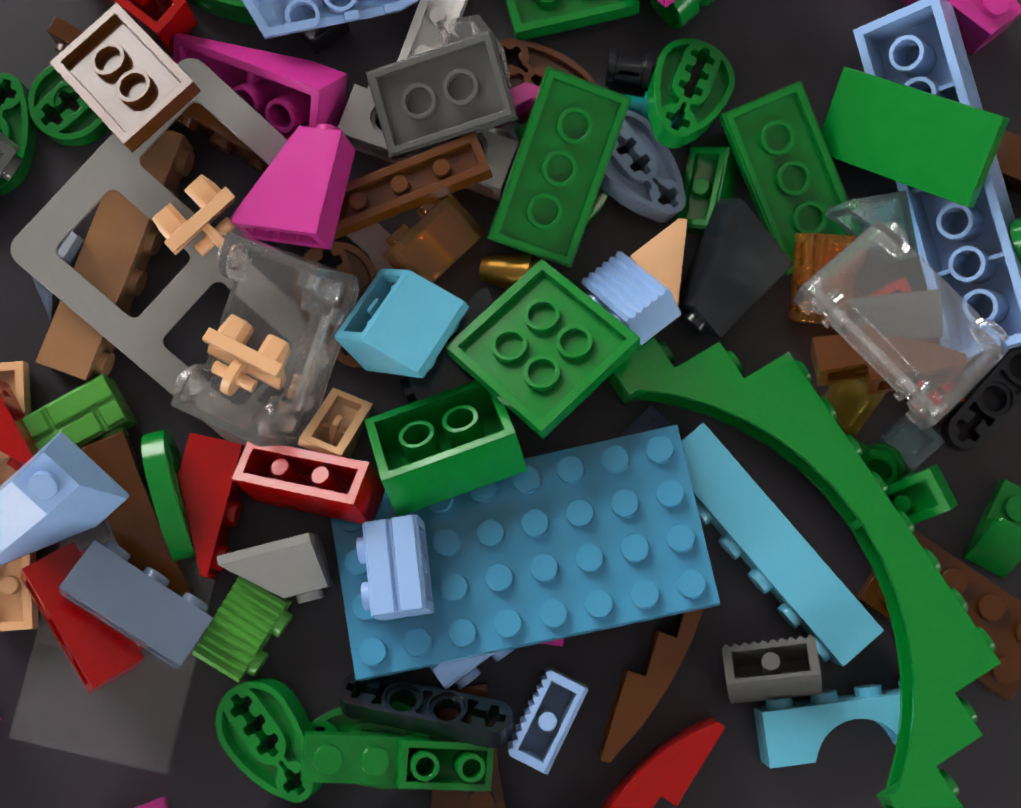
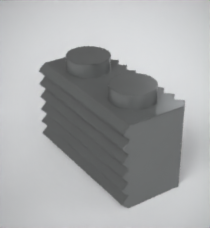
M810 634L806 639L801 635L797 640L790 637L786 641L781 637L778 642L771 639L769 643L764 640L759 644L753 641L750 645L743 642L741 646L734 643L732 647L725 644L722 648L730 704L822 694V676L816 641Z

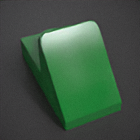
M937 464L915 473L913 471L902 475L900 479L886 485L888 488V498L896 510H902L909 517L912 524L952 510L958 505Z
M1007 479L998 480L961 557L1000 578H1005L1021 561V487Z

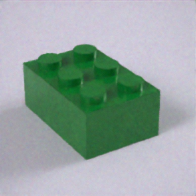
M477 380L364 420L382 484L397 517L527 471L519 441L505 405Z

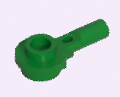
M856 440L862 450V460L871 472H876L884 480L886 485L902 477L906 466L905 459L900 451L885 443H876L868 447Z

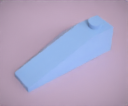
M419 0L241 1L263 37L268 39L398 13Z

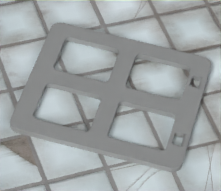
M187 58L180 61L177 65L190 77L201 92L133 153L112 133L13 239L11 255L17 264L226 441L246 446L248 439L257 440L332 356L313 336L302 318L297 304L245 258L244 250L253 239H249L235 227L224 237L232 248L229 252L224 254L215 245L202 257L193 247L206 235L202 231L183 248L190 257L187 265L138 317H130L58 254L59 245L111 191L121 193L151 221L169 203L186 220L195 214L146 171L140 163L141 157L193 103L202 105L268 166L288 141L202 61ZM379 223L346 235L350 241L368 256L376 270V274L381 268L409 269L411 263L409 252ZM220 282L227 286L291 344V352L284 367L286 381L282 386L287 389L268 410L257 400L269 387L268 384L263 382L244 404L235 406L164 345L165 336L214 283ZM341 295L329 309L331 313L339 312L341 318H345L348 316L347 309L353 307V302L349 299H344Z

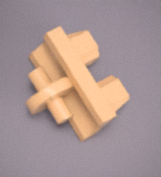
M201 174L184 190L200 208L190 219L186 220L171 203L166 205L152 218L161 234L166 238L164 244L175 255L202 231L206 235L193 246L202 257L215 245L226 254L232 248L224 237L235 226L228 217H225L214 228L210 224L235 202V196L226 186L221 190L214 182Z
M233 314L226 319L218 331L209 327L202 338L203 342L209 344L208 354L224 362L216 360L211 368L212 373L223 378L220 392L232 396L241 387L252 393L258 381L250 376L280 391L286 381L284 367L291 352L289 343L275 335L268 334L258 352L246 346L254 332L252 325Z

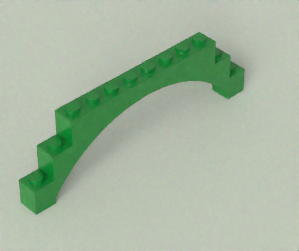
M653 336L608 377L609 382L624 405L634 400L675 406L706 415L734 427L766 445L798 469L826 497L854 534L873 569L885 599L893 628L900 672V718L896 750L886 788L876 794L878 800L884 808H964L956 797L960 794L957 784L944 769L939 770L937 765L983 736L975 724L978 722V717L974 709L964 698H958L955 693L1001 664L994 653L996 647L993 640L986 631L975 626L967 614L968 605L965 599L955 588H950L939 573L941 571L939 561L927 548L923 549L913 535L915 529L911 520L902 510H896L887 496L888 488L884 480L876 472H871L861 458L862 450L858 442L850 434L845 435L836 422L837 414L834 407L825 397H819L811 385V375L801 361H795L791 354L787 352L744 378L741 374L743 368L737 356L731 350L726 351L719 341L674 368L672 365L674 357L671 350L663 340L657 342Z

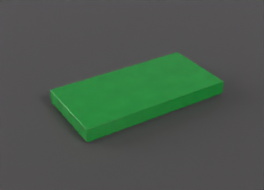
M546 67L487 239L571 268L632 98L552 67Z
M844 66L821 132L832 158L957 204L974 208L1010 118Z
M801 81L718 116L761 223L794 263L783 276L790 275L865 242Z

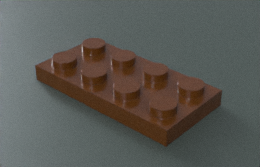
M915 530L913 535L922 548L930 550L939 561L941 566L939 573L950 588H955L965 599L968 605L967 614L975 626L986 631L995 644L996 650L994 653L1001 664L975 681L1003 700L1011 702L1021 686V601ZM872 570L856 595V599L891 623L885 599Z

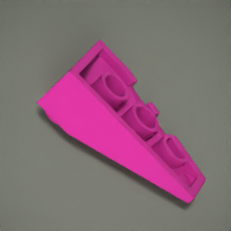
M181 33L173 35V61L176 64L187 58L202 61L287 140H289L298 126L316 128L318 124H330L338 127L345 110L347 73L311 60Z

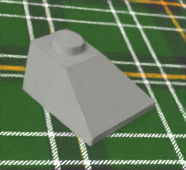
M308 532L217 556L219 566L282 598L296 596L298 604L324 598L323 588L334 586L321 534Z

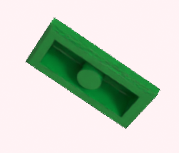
M690 146L683 180L686 203L685 207L675 218V221L678 218L688 219L686 231L703 235L716 203L721 198H733L739 167L731 147Z

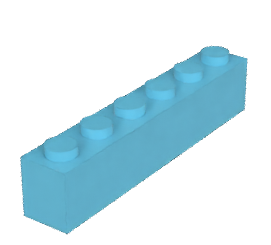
M703 422L681 440L701 522L705 526L710 522L722 535L718 542L723 549L735 560L741 557L750 567L751 571L747 575L753 584L764 594L770 591L781 603L777 611L784 620L794 629L800 625L807 635L810 634L815 638L819 660L824 664L830 660L831 663L844 667L884 630Z

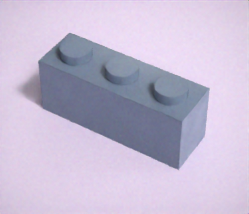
M94 540L59 586V594L175 669H178L213 619L212 616L205 613L209 608L208 605L188 592H185L183 597L167 588L170 581L158 571L150 567H146L144 571H141L127 562L131 557L130 554L118 545L107 541L103 546Z

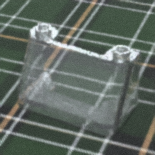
M876 221L799 288L793 301L808 316L813 311L818 315L824 313L826 316L821 323L826 328L831 325L896 391L893 396L898 401L906 397L908 398L907 405L910 409L905 415L920 430H924L936 425L1009 352L1008 345L1006 344L1009 337L996 322L992 320L985 321L907 244L908 237L897 224L891 221L887 224Z
M227 232L225 241L219 249L217 260L222 276L233 280V285L218 329L233 314L252 325L254 332L246 346L258 352L268 334L287 341L291 352L284 367L286 381L279 391L250 376L258 381L252 393L239 387L232 396H228L220 392L223 378L211 372V368L216 360L224 362L209 355L206 364L198 363L191 365L179 374L175 383V393L171 406L256 446L297 445L300 436L320 408L341 344L334 336L355 306L359 293V282L357 277L342 270L240 234Z

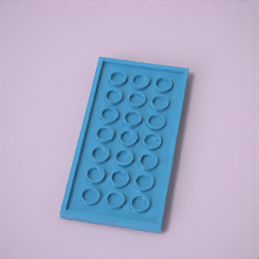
M678 425L525 458L527 471L402 515H417L425 523L434 612L431 614L407 616L391 620H378L371 617V610L366 611L364 609L361 599V584L368 582L366 564H360L356 549L357 537L363 536L362 524L331 518L355 680L364 681L719 606V595ZM386 491L374 520L397 517Z

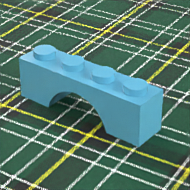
M900 680L898 681L899 688L882 690L881 684H865L855 686V694L838 696L837 690H822V694L810 695V700L793 702L792 697L765 700V706L753 707L761 762L770 769L816 763L819 749L825 737L838 725L854 719L875 721L884 729L892 743L896 745L900 718Z

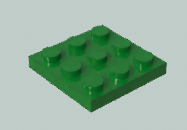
M541 259L448 343L445 348L448 355L544 439L624 363L641 344L638 335L545 260Z

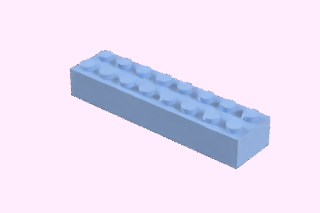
M920 0L853 30L865 73L983 110L952 4L947 0ZM997 155L993 159L974 208L957 204L896 181L927 292H940L942 337H940L942 347L965 355V359L968 361L1021 346V263L1011 239L1010 224L1011 221L1015 220Z

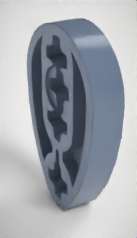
M627 110L600 187L617 202L636 214L659 223H666L672 220L685 207L686 196L680 171L669 148L660 144L654 137L650 122L638 113ZM625 146L629 152L620 155L616 149ZM637 163L640 165L642 170L634 172L631 169L630 165H635ZM663 196L669 200V203L664 206L658 200Z

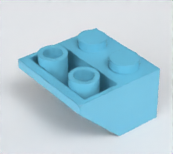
M381 268L334 338L366 371L424 378L426 373L434 366L437 356L450 336L457 331L459 322L469 309V306L462 299L411 270Z

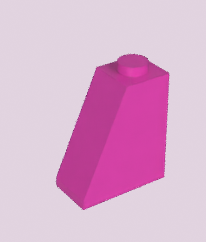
M318 124L316 128L298 126L235 210L231 223L249 239L331 250L355 154V148L343 131L330 124Z

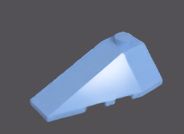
M61 431L0 486V566L96 527L130 496Z

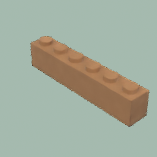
M167 129L141 157L140 163L146 171L179 199L177 190L182 177L189 175L194 164V148L183 134ZM111 191L100 201L74 269L131 317L130 307L134 297L139 296L145 288L147 282L146 267L150 257L155 256L160 250L163 235L156 224L121 193ZM60 300L35 362L88 382L101 374L106 376L110 374L115 362V354L113 353L115 346Z

